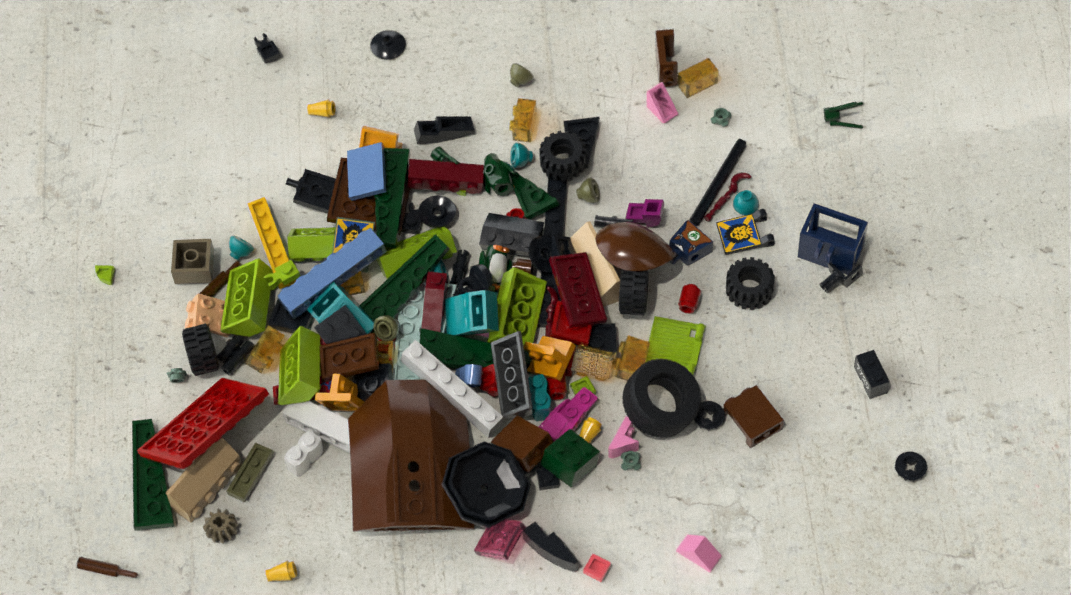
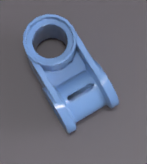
M465 365L457 368L455 375L468 386L479 387L482 380V366Z

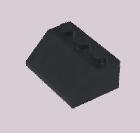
M489 213L482 227L479 245L482 250H487L489 245L503 246L509 249L507 254L529 258V244L535 237L542 236L544 222Z

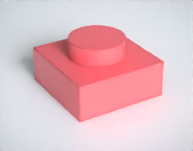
M592 554L583 569V573L602 582L611 567V562Z

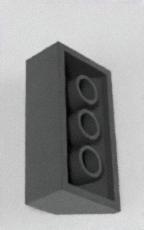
M517 331L491 342L501 415L505 419H514L516 416L524 418L532 415V402L521 331Z

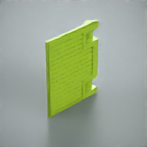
M655 316L643 364L655 359H668L680 363L694 375L706 326L702 323L695 324ZM691 330L696 331L695 337H690Z

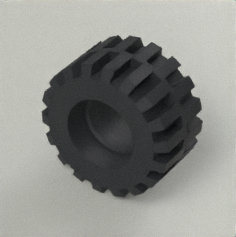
M557 131L556 134L551 133L550 137L546 136L544 142H541L539 148L540 166L547 177H553L555 181L561 179V182H565V179L571 181L573 177L577 178L579 173H583L586 167V148L580 136L577 137L575 133L569 134V131H565V133ZM558 154L571 155L570 157L564 159L555 157Z
M745 257L742 258V261L737 260L735 265L732 264L727 271L726 294L729 296L730 302H734V305L737 307L739 305L742 306V309L745 310L746 307L750 308V310H754V307L762 308V304L766 305L768 300H771L774 291L775 275L772 268H769L768 263H762L761 259L754 260L755 257H750V259ZM753 280L759 283V285L756 287H746L741 282Z
M621 270L619 289L620 314L645 315L648 298V270Z
M205 323L183 329L182 337L192 373L195 376L218 371L219 362L209 326Z

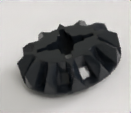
M714 401L701 402L699 412L694 419L695 423L699 425L700 429L705 428L708 431L714 428L717 429L718 426L723 424L725 418L722 406ZM705 411H706L709 415H712V414H713V416H712V420H713V421H711L709 418H705V417H706Z
M904 452L897 457L895 470L898 473V477L901 476L905 481L912 480L914 482L922 479L926 474L927 462L919 453ZM907 464L910 466L915 465L914 471L912 469L906 470Z

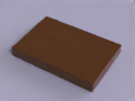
M375 332L320 346L322 381H332L333 374L349 377L379 369L377 335Z

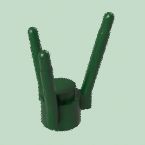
M851 102L836 107L823 108L825 123L830 122V126L837 125L862 129V125L838 122L836 119H840L839 111L861 106L864 103Z
M436 147L430 155L433 161L449 162L450 160L455 164L460 163L442 147Z

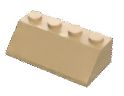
M588 221L570 239L574 254L587 252L602 304L605 307L619 301L620 279L613 265L599 251L595 240L596 232L591 222Z
M223 437L218 442L213 443L203 455L198 456L166 492L172 510L190 523L201 515L203 508L214 500L217 492L227 485L230 477L236 474L242 465L239 454Z

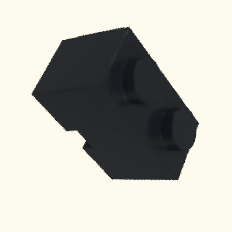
M871 350L856 355L854 368L859 379L864 384L863 387L869 399L887 394L890 381L875 351Z

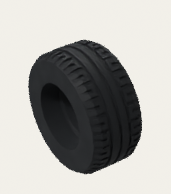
M655 359L644 363L631 375L623 389V407L627 417H629V420L636 428L653 437L666 438L680 433L695 419L701 407V390L694 375L680 363L668 359ZM648 385H659L666 388L674 397L676 410L667 412L656 407L649 398Z

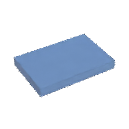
M382 142L347 151L350 200L386 192L385 157Z

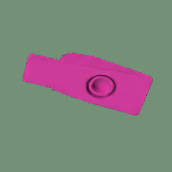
M583 387L571 400L566 399L560 403L539 427L550 433L553 442L567 430L575 431L588 410L598 401L597 396Z

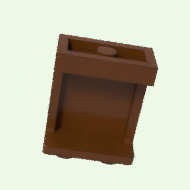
M674 29L656 30L655 55L659 83L663 82L665 87L677 86L678 62L666 61V57H674Z
M757 385L744 389L740 395L735 398L731 397L724 403L723 410L725 416L729 414L743 432L749 448L754 447L783 429L784 419Z
M516 416L490 443L511 450L516 460L520 462L523 470L529 472L543 458L544 449L551 445L553 440L549 432Z

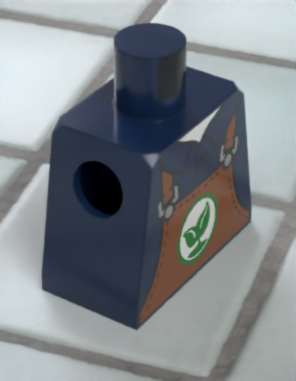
M689 220L679 228L669 241V246L677 254L670 261L673 265L679 260L685 265H691L713 252V241Z

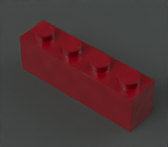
M409 159L407 188L441 190L454 193L459 190H466V193L481 194L484 165Z

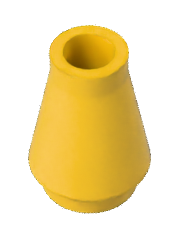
M328 99L308 104L307 110L309 115L330 118L335 115L336 107L334 101Z
M588 417L583 422L579 436L591 443L601 431L602 424L596 419Z
M287 560L265 571L268 582L288 581L297 577L294 561L289 562Z

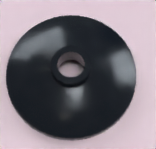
M385 30L377 33L372 38L370 48L377 58L392 60L403 54L406 48V41L399 32Z
M441 195L426 198L419 207L421 221L432 228L445 227L456 216L455 204L449 198Z
M537 236L529 244V258L532 264L540 271L552 272L549 262L550 257H552V238Z

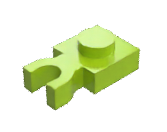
M289 260L274 268L276 272L265 275L264 279L270 289L273 290L280 283H283L285 286L298 279L301 275L293 261Z

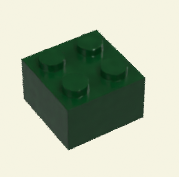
M569 429L544 449L541 465L572 488L597 466L600 451Z

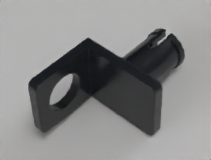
M830 262L828 268L831 275L819 285L823 290L826 289V293L839 282L847 288L863 274L862 266L858 265L845 276Z

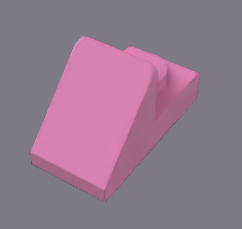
M627 416L609 446V458L619 457L623 452H636L639 450V442L631 438L635 428Z

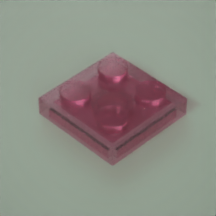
M505 520L491 528H486L474 552L478 556L508 560L526 526L519 521Z

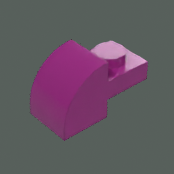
M645 199L644 203H629L625 219H632L634 223H645L646 227L657 226L661 222L665 205L664 200Z

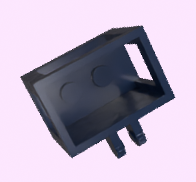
M814 203L800 232L797 257L828 268V264L831 262L843 274L848 275L854 270L864 248L868 222ZM820 213L859 226L857 239L819 227Z

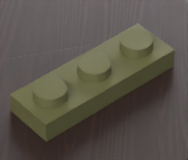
M255 443L228 487L227 495L245 502L274 454L273 450Z

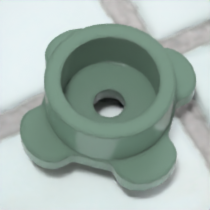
M725 108L715 109L711 122L727 126L728 119L731 118V112Z
M182 368L171 369V372H167L170 382L178 383L185 381L187 373Z
M634 451L623 452L621 454V459H623L621 468L625 471L628 469L639 470L641 468L639 463L640 453Z

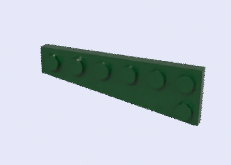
M384 148L386 192L375 195L376 235L384 243L385 247L396 248L410 149Z
M435 234L359 306L373 321L384 315L395 318L425 281L428 272H432L449 251V247Z
M420 329V344L447 368H461L471 364L480 365L483 370V368L494 364L491 343L428 329ZM524 350L526 369H528L532 358Z
M152 419L132 421L133 527L135 531L175 527L171 505L166 495L168 490L162 463L141 457L137 451L155 435Z

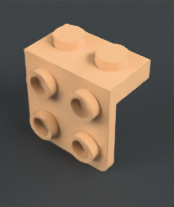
M198 293L187 304L188 318L185 322V328L206 323L211 333L228 337L230 334L220 331L225 301Z

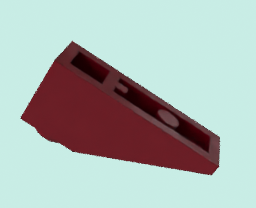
M428 272L424 295L422 329L441 332L445 299L447 298L449 286L447 273Z

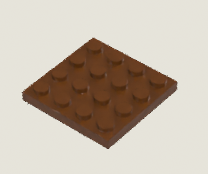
M341 157L328 210L327 222L336 223L337 217L375 222L374 231H376L375 195L350 200L347 158ZM408 172L398 233L400 236L411 189L407 188Z

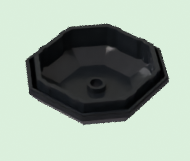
M485 441L450 457L442 481V486L461 520L486 528H491L523 512L531 486L511 450ZM481 486H485L487 491H482Z

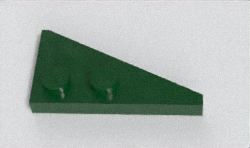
M510 172L512 183L515 186L514 192L526 219L531 220L559 205L555 197L538 188L533 182L522 177L518 172L515 175Z

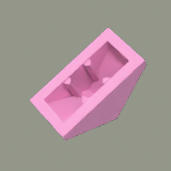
M663 82L647 91V108L662 123H666L678 115Z
M687 534L676 549V552L708 572L713 570L722 557L705 536Z

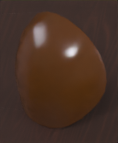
M634 222L609 224L599 230L595 238L597 247L604 258L615 267L626 271H645L664 266L677 255L659 235L647 227Z

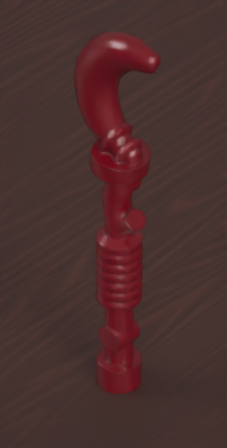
M745 172L735 174L731 179V185L728 187L729 190L724 196H721L715 203L714 208L710 210V213L704 216V219L710 222L717 210H720L727 202V199H730V195L737 192V182L744 178L751 179L752 176Z
M547 287L551 295V304L546 309L548 319L546 320L545 336L550 337L553 313L555 312L558 295L554 288Z

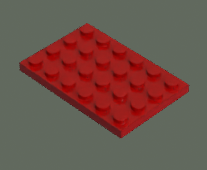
M221 378L137 451L141 457L185 469L191 466L198 456L203 455L213 443L218 442L222 435L228 430L233 429L238 421L248 416L253 408L263 403L269 393L263 387Z

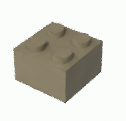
M173 240L171 274L174 283H210L213 280L214 267L212 240Z

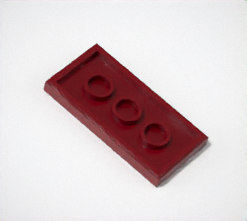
M587 252L550 257L549 262L569 327L574 328L606 323L607 316Z

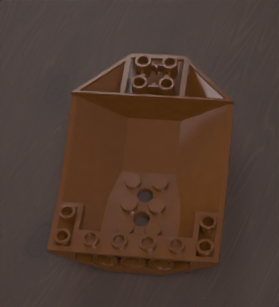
M386 380L348 418L353 532L474 530L473 523L461 520L442 486L449 458L470 448L466 417L427 380ZM410 462H416L419 465L417 472L413 473L408 470ZM410 482H417L420 485V489L416 492L411 491L409 488Z

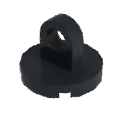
M483 264L471 266L469 277L461 279L458 284L459 294L482 290L495 292L494 285H491L493 277L487 267ZM463 286H470L472 289L467 290Z

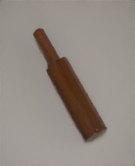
M236 261L227 271H221L199 294L212 297L228 281L230 270L239 267L240 262Z
M81 556L77 561L78 569L113 577L123 575L137 578L138 576L137 572L120 569L119 565Z

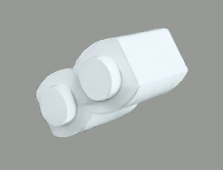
M312 431L303 434L298 444L290 448L284 457L287 470L297 477L306 473L310 464L316 461L323 453L321 438Z

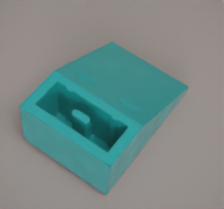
M335 282L307 309L317 322L321 323L346 304L367 334L374 330V321L344 287Z
M482 290L445 299L447 334L465 336L499 331L496 292Z

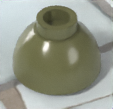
M517 63L512 64L510 68V83L514 86L519 87L520 85L527 84L534 78L533 74L525 67Z
M592 177L583 181L580 188L576 189L578 199H583L588 203H598L600 190L596 180Z
M388 315L380 316L374 321V332L380 340L390 342L399 333V322L396 318Z

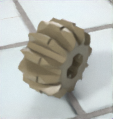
M218 508L215 514L210 511V517H205L204 521L206 524L203 525L206 537L208 539L212 538L214 543L219 539L221 543H224L226 538L231 541V535H236V528L238 527L235 515L233 513L230 514L227 509L221 513V510Z

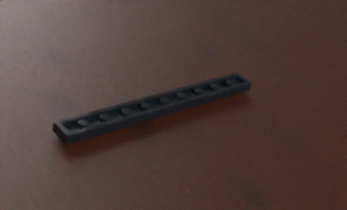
M548 177L547 194L555 197L559 205L545 213L544 236L550 238L553 235L563 236L567 179H565V182H561V179L555 181L553 177ZM541 271V279L547 281L538 319V327L546 328V320L548 319L546 309L551 304V295L547 287L554 288L552 272Z

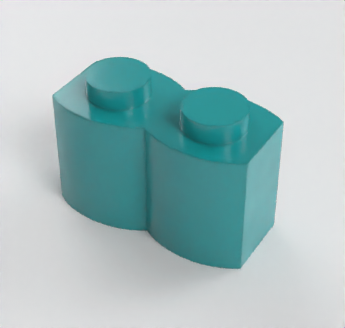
M543 374L529 376L532 416L536 422L544 421L551 413L547 381Z

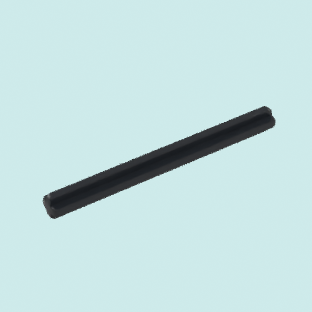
M737 139L690 217V222L695 226L700 224L745 149V140Z

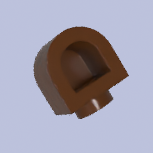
M518 258L517 262H513L512 268H518L532 275L534 265L531 260Z

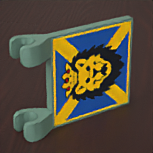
M337 217L332 253L338 252L345 243L353 241L362 231L371 228L374 232L375 222ZM369 265L362 269L361 272L367 273Z

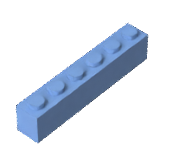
M371 228L362 231L353 241L345 243L338 252L330 254L324 262L315 265L305 276H300L290 287L282 289L280 294L277 295L281 304L293 319L297 318L333 282L342 285L387 252L384 243Z

